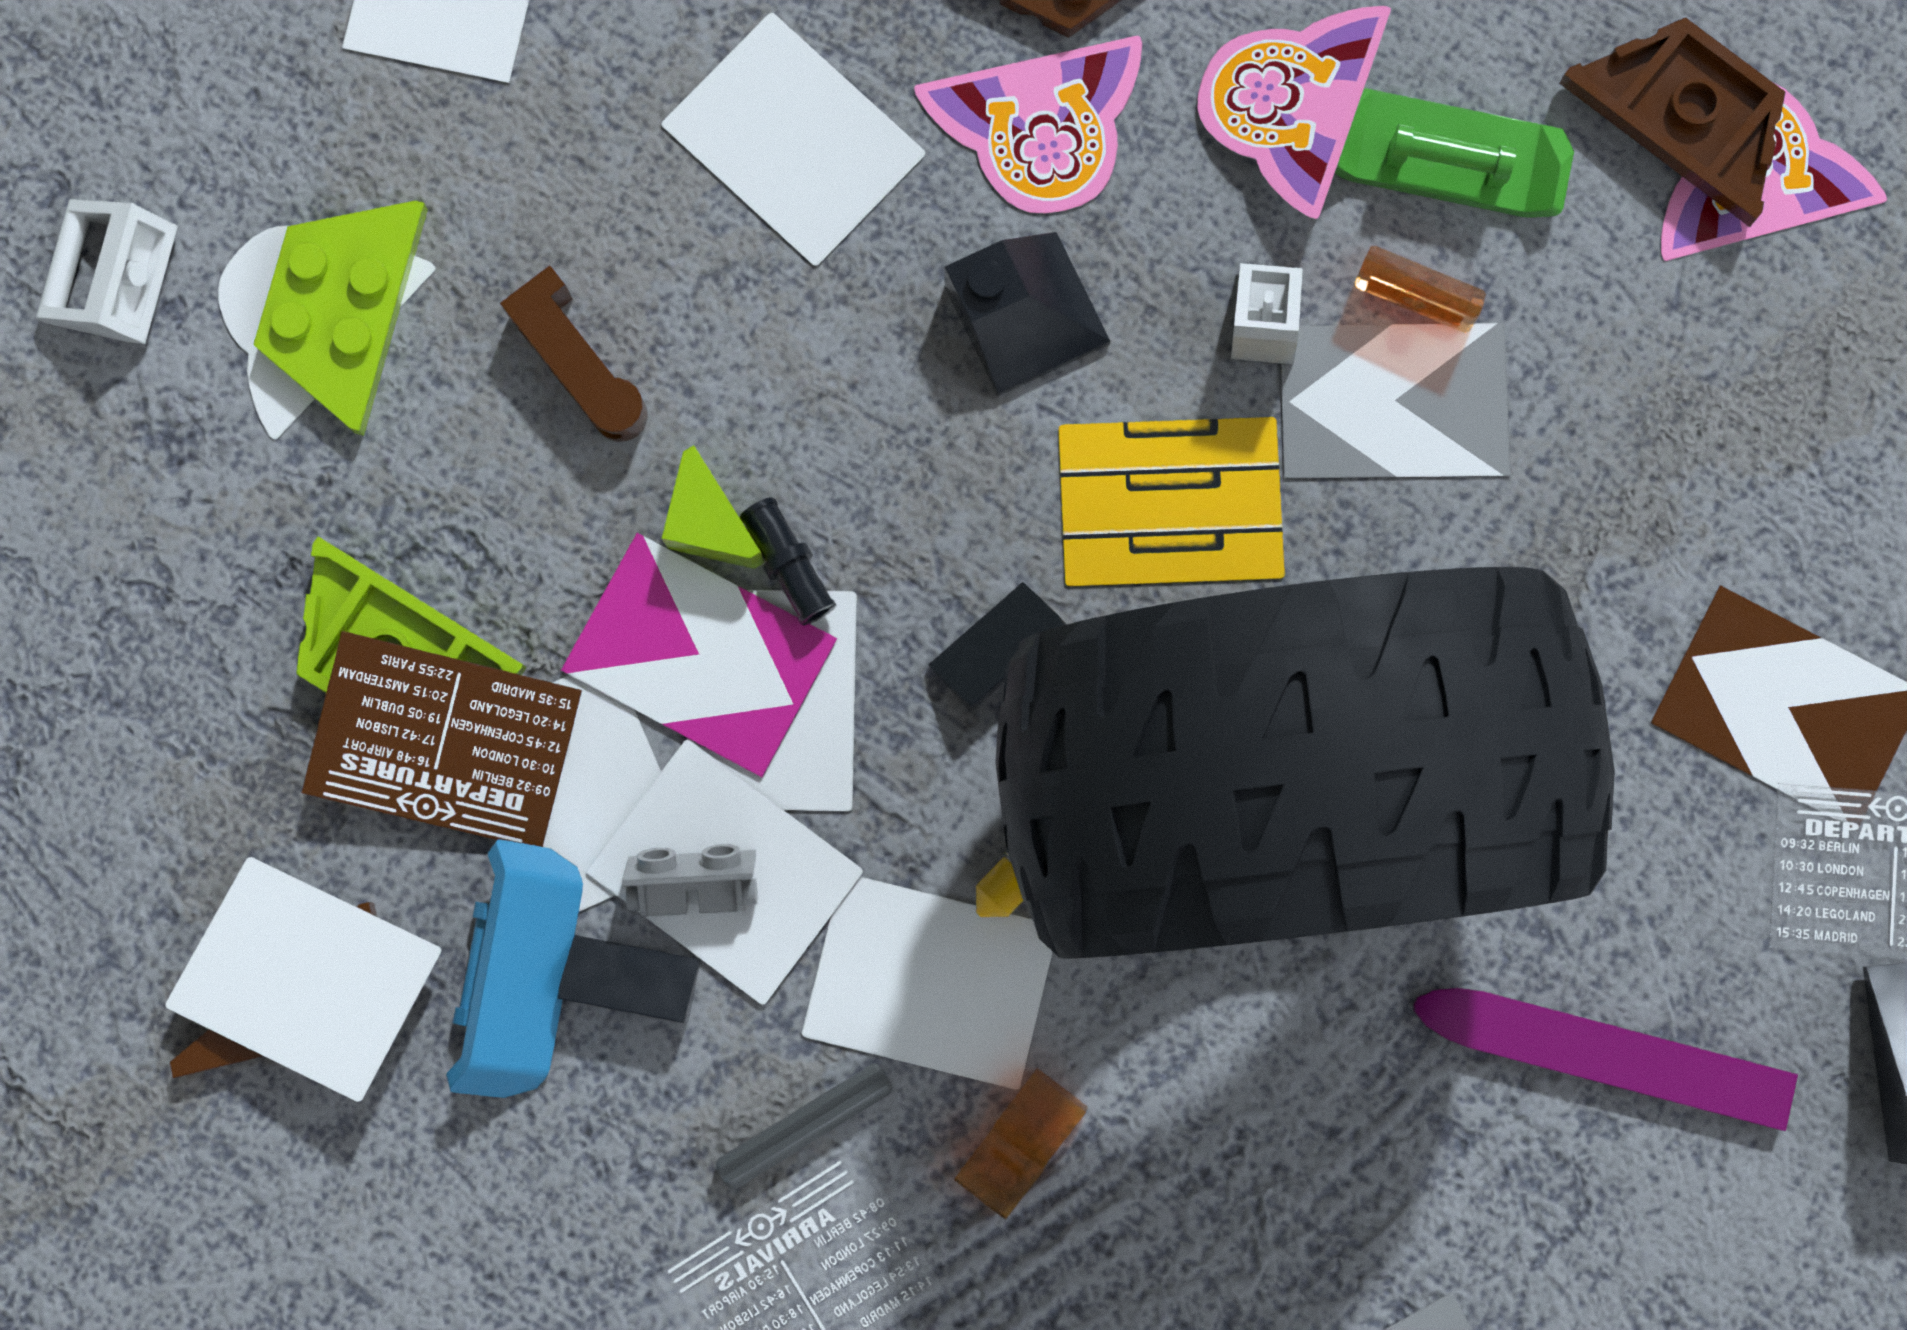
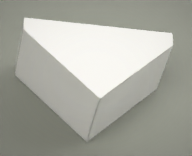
M1240 263L1231 359L1293 365L1299 333L1303 268Z

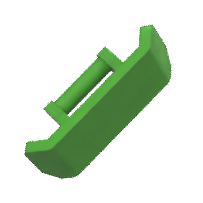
M1364 88L1335 174L1351 182L1527 218L1550 217L1559 215L1564 208L1574 150L1562 128Z

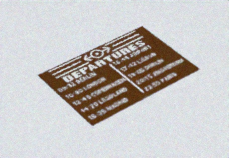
M342 631L301 793L490 839H502L543 847L582 690Z

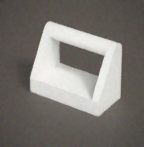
M69 199L36 319L47 324L125 342L145 344L178 226L133 203ZM90 221L108 225L85 309L66 308Z

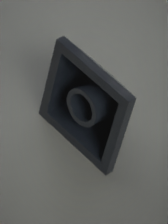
M1057 232L1001 240L944 267V287L997 396L1097 351L1111 342Z

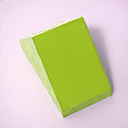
M693 445L683 451L662 534V540L669 550L752 569L765 563L759 548L696 447Z

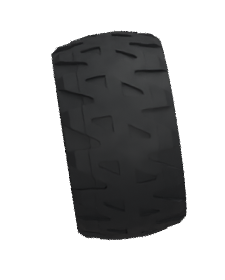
M1526 567L1424 570L1300 583L1161 604L1082 620L1033 634L1024 638L1019 643V647L1005 667L1003 703L999 706L995 764L1006 848L1023 901L1028 903L1038 938L1059 958L1109 957L1245 944L1526 908L1589 896L1606 872L1608 830H1612L1615 769L1603 685L1584 630L1578 627L1567 591L1545 571Z

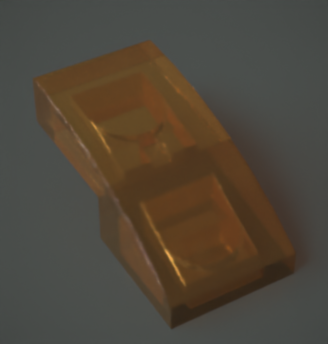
M1036 1068L955 1176L954 1181L1006 1220L1044 1171L1048 1161L1084 1116L1088 1106Z

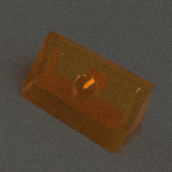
M1370 246L1354 283L1357 289L1464 333L1470 332L1481 313L1486 293L1482 289L1378 246Z

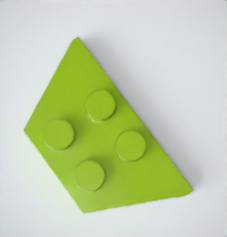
M416 200L287 226L253 344L264 356L290 376L315 400L326 407L351 431L362 436L365 435L410 270L428 212L425 203Z
M319 536L313 542L311 556L315 560L311 592L306 594L303 615L306 631L305 638L299 647L296 674L322 691L327 692L342 631L522 675L527 667Z

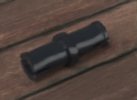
M765 498L745 509L739 518L746 525L766 560L763 569L770 580L777 579L798 615L800 624L803 626L811 624L833 611L837 605L830 598L809 561L813 556L807 543L798 542L779 510L775 498Z

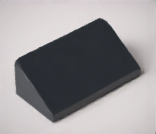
M1022 582L929 663L928 666L968 711L972 712L1004 683L1005 667L1024 638L1051 628L1066 625V623L1034 591Z
M574 935L560 981L557 999L688 1023L701 959Z

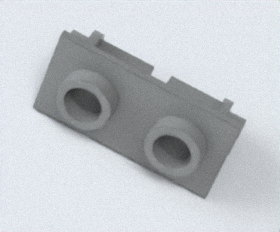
M718 844L703 849L701 853L676 854L670 848H651L641 851L637 856L628 857L622 877V886H627L628 911H640L641 917L687 914L686 892L698 891L699 913L744 912L745 905L758 903L757 880L753 879L756 850L740 851V848L736 845Z

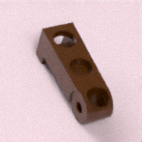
M549 265L500 302V305L596 429L607 439L616 442L629 441L637 437L645 428L648 419L647 407L637 387L628 380L619 377L615 378L563 313L561 308L572 301L573 298L565 283Z

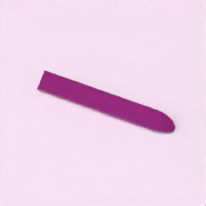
M1464 988L1432 990L1416 997L1413 1003V1012L1427 1028L1444 1039L1467 1048L1781 1131H1786L1798 1074L1484 991Z

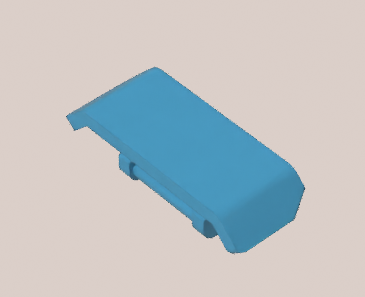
M499 839L487 853L495 874L490 904L475 901L472 917L476 918L461 1002L460 1007H455L452 1022L467 1026L462 1055L447 1072L446 1077L450 1092L506 1098L537 1089L549 1073L563 1001L562 999H557V994L575 935L583 882L578 867L551 848Z

